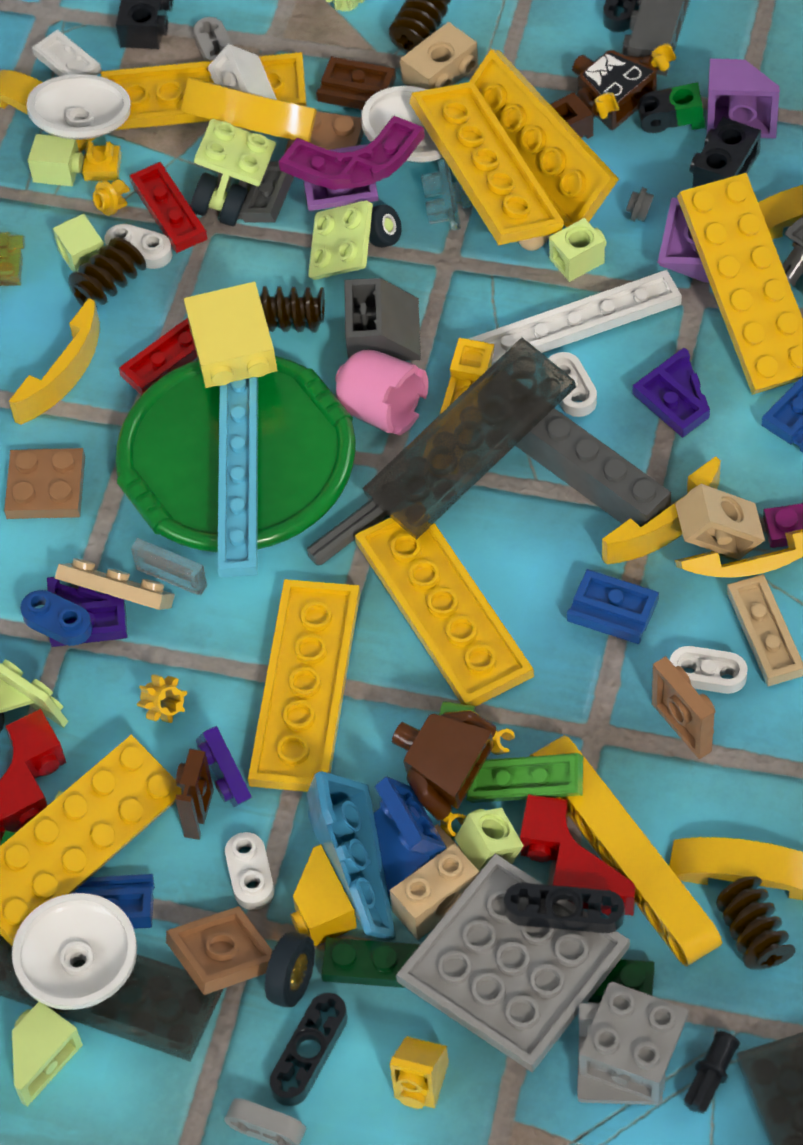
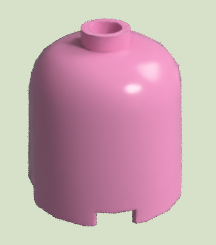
M375 350L356 352L345 364L339 367L336 373V398L351 416L386 433L402 435L407 432L419 417V414L414 412L419 398L426 399L428 394L429 381L425 370L418 368L415 364Z

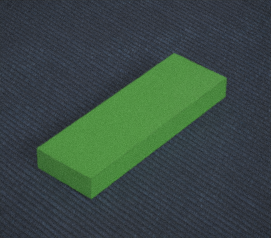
M579 753L486 760L467 792L466 800L471 803L524 800L527 799L528 795L550 798L583 796V756Z

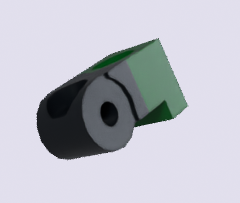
M698 82L649 92L638 100L637 106L642 129L646 132L659 133L668 127L673 128L691 124L692 130L706 128Z

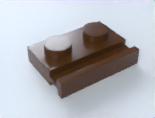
M330 57L321 79L320 89H317L316 92L317 102L363 110L365 103L372 95L383 89L393 87L396 80V68Z
M189 749L186 763H180L177 770L176 786L181 787L182 793L181 795L176 794L175 802L184 837L200 840L201 831L199 823L205 824L214 787L206 752Z

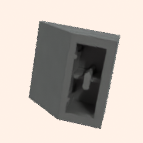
M382 278L345 280V338L348 359L356 352L375 350L404 361L421 360L419 298Z

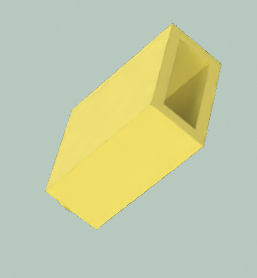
M255 281L184 298L188 322L205 388L223 386L230 382L251 377H261L278 371L274 347Z

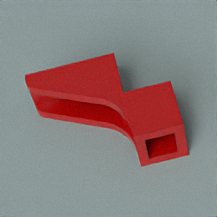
M41 708L5 726L13 747V759L10 767L0 779V842L5 831L16 833L48 806L46 798L35 778L52 774L59 766L66 763L61 743Z
M528 795L520 840L524 845L521 849V856H527L537 862L557 861L553 879L554 886L613 891L624 902V915L634 916V883L580 846L573 839L567 827L568 800ZM583 903V909H588V903ZM603 906L601 912L609 916L611 906Z

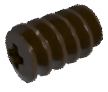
M406 0L389 27V36L392 42L404 53L410 52L436 32L437 27L443 20L442 18L448 12L447 5L451 0Z
M115 237L110 240L108 246L100 248L98 254L92 255L88 263H83L78 271L72 272L68 277V283L73 295L81 306L84 305L88 298L95 300L101 305H105L108 299L104 291L110 296L117 295L118 290L115 284L125 288L128 284L125 275L135 279L138 275L135 267L143 271L146 269V262L135 246L123 238Z
M263 286L259 297L269 332L275 331L278 322L283 332L290 330L292 322L297 332H303L306 323H308L312 333L318 331L320 324L324 322V287H320L317 297L312 296L310 287L305 288L302 297L298 296L296 287H291L288 297H284L281 286H277L274 296H270L267 286Z
M748 876L740 878L727 886L717 897L716 905L719 911L723 913L722 917L725 924L730 927L729 932L732 939L737 941L736 947L738 952L743 954L742 959L745 966L753 970L768 969L790 959L796 950L794 945H783L789 939L787 931H776L782 925V920L777 916L770 917L776 909L773 903H763L769 897L767 890L763 888L756 889L762 883L761 878Z

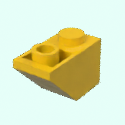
M406 1036L390 1062L394 1098L399 1099L402 1104L411 1108L421 1109L426 1106L435 1109L449 1064L447 1046Z

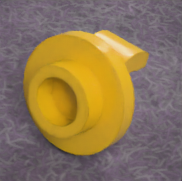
M116 180L111 184L108 181L98 182L93 192V201L96 208L107 216L115 214L118 209L127 206V201L121 194L129 192L130 188L123 180Z

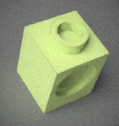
M84 213L73 219L66 220L53 228L58 251L72 272L78 271L83 263H88L89 258L92 255L98 254L100 248L104 246L103 240Z
M583 218L549 237V259L570 282L605 263L606 239L598 228H593Z
M502 807L486 811L484 809L472 811L464 818V823L455 836V840L462 853L479 871L485 867L494 854L513 864L524 846Z

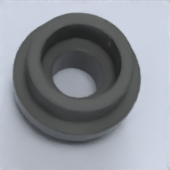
M644 187L641 188L640 193L632 192L626 208L627 212L632 213L630 221L635 222L636 219L645 221L654 195L647 193V189Z

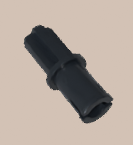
M717 1031L703 1061L697 1062L695 1066L697 1073L684 1097V1104L689 1107V1110L702 1114L705 1113L720 1083L726 1082L728 1078L726 1074L727 1068L735 1051L740 1046L739 1040L733 1035L724 1031Z

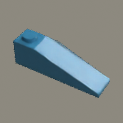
M323 771L315 773L307 791L308 817L312 824L313 832L319 844L322 845L347 894L365 934L387 940L396 938L369 786Z

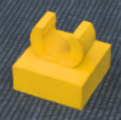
M88 142L85 149L82 171L84 181L119 180L122 156L120 145L106 142V146H94L93 142Z

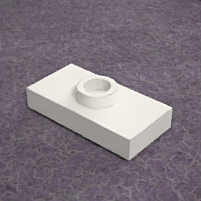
M56 30L32 47L34 56L58 76L72 74L97 76L102 71L100 63L59 30Z

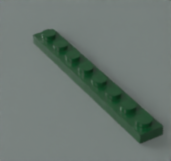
M326 937L321 974L322 981L406 988L397 982L396 974L421 944ZM620 959L588 1002L601 1003L610 982L653 996L655 962Z

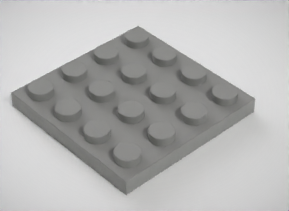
M494 854L396 974L398 983L533 1072L578 1015L579 1003L588 1002L630 948V940L617 931L612 933H595L520 926L508 920L504 911V895L506 891L517 883H542L499 855ZM520 898V902L517 904L518 910H526L528 905L527 898ZM541 899L540 913L546 914V899ZM559 900L553 905L552 909L559 916H569L575 912L576 906L569 900ZM583 910V917H587V912Z

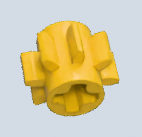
M153 674L151 676L152 682L145 686H139L141 690L140 701L136 704L139 707L148 709L146 719L156 722L160 718L164 722L172 723V715L177 714L179 711H185L183 704L187 691L176 688L178 678L167 676L164 679L162 676Z

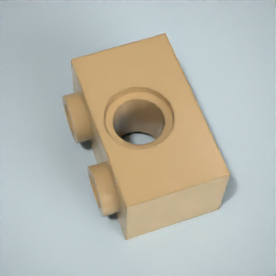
M447 22L400 58L402 82L407 86L420 87L427 90L454 85L465 75L471 74L478 66L477 42Z
M699 484L675 503L685 542L740 560L765 541L754 502L704 484Z
M452 844L390 890L392 911L411 934L419 940L436 927L480 871L455 844Z

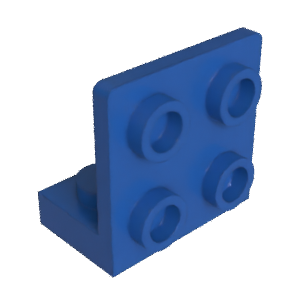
M386 776L374 786L382 800L380 801L381 807L373 814L388 896H390V890L439 855L447 847L411 787Z

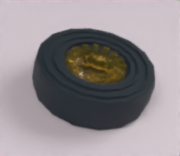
M288 932L276 944L265 976V994L271 1003L290 1008L295 1006L304 995L311 979L315 962L314 941L310 937L297 932Z

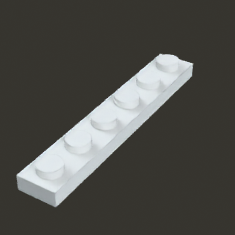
M664 270L469 339L494 344L495 349L490 370L492 371L681 305L682 295L669 272Z

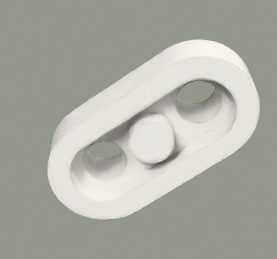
M129 224L115 225L105 234L104 241L107 246L110 240L115 237L123 238L135 246L143 255L146 268L158 269L164 267L172 259L171 242L164 234Z
M559 352L551 355L545 363V379L563 411L574 417L586 416L593 412L597 405V390L580 360L568 352ZM560 374H567L565 377L558 376Z
M683 646L675 650L670 657V661L675 667L680 666L683 669L692 668L695 670L693 673H687L694 689L731 694L741 690L746 684L747 664L738 654L695 646ZM725 674H729V675H732L733 678H732V679H724V678H722L721 676H722V675H725Z
M250 832L238 833L229 839L225 847V856L234 896L241 907L247 910H259L266 907L274 897V885L265 846L262 839L256 834ZM243 847L251 848L248 853L238 852ZM253 881L260 883L256 888L246 887L248 883Z

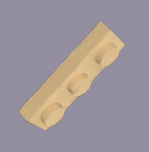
M73 558L72 563L58 564L55 579L158 610L172 608L175 594L164 591V584L148 579H142L141 584L128 580L129 573L115 569H107V573L94 570L95 563Z
M764 574L727 584L728 597L767 686L802 677L803 661Z

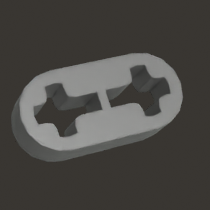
M206 17L195 24L196 45L204 61H213L217 57L215 52H221L227 44L233 45L223 23L219 19ZM211 32L215 38L210 39L207 33Z
M239 1098L233 1099L224 1119L226 1124L234 1130L272 1145H300L306 1131L304 1124L289 1115Z

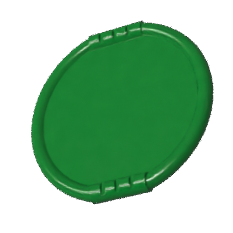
M275 356L278 371L258 377V549L284 542L302 533L320 520L343 493L353 469L356 451V439L352 423L353 417L313 369H308L298 363ZM195 360L174 369L156 381L138 398L122 424L116 445L117 484L155 534L189 548L218 552L220 386L205 388L199 361Z

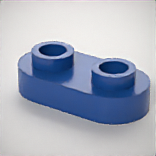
M46 590L33 591L22 600L20 609L23 620L31 629L68 646L82 644L91 636L92 622L89 613L83 607ZM38 605H44L42 608H35ZM70 619H76L72 624L66 623Z

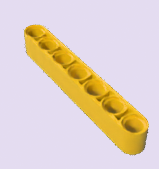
M563 735L530 754V757L579 753L583 756V754L568 736ZM583 756V796L554 798L568 800V816L602 861L634 883L635 904L676 958L684 966L691 965L722 945V939L716 926Z

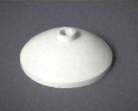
M86 74L63 75L44 81L30 92L27 99V112L31 121L43 131L66 139H92L109 134L127 120L131 111L130 97L123 87L109 79Z
M396 86L383 89L372 95L365 103L361 115V126L368 140L372 142L393 115L424 127L409 102L412 92L427 89L414 86ZM425 127V137L406 162L425 163L443 158Z
M86 893L58 896L38 906L20 925L12 947L13 967L24 990L42 1004L65 1010L90 1007L112 996L129 978L137 956V940L127 915L113 902L103 897ZM77 960L86 961L81 967L72 966Z

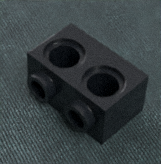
M121 0L116 21L120 48L160 49L162 36H167L168 17L166 14L167 11H172L173 0Z
M722 117L716 129L711 128L709 130L702 152H697L691 161L690 172L693 173V188L743 173L748 174L760 153L761 130Z

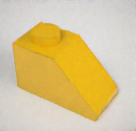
M322 845L313 847L293 894L296 912L291 913L290 916L297 933L306 934L314 941V946L326 942V937L335 938L357 928L354 908Z

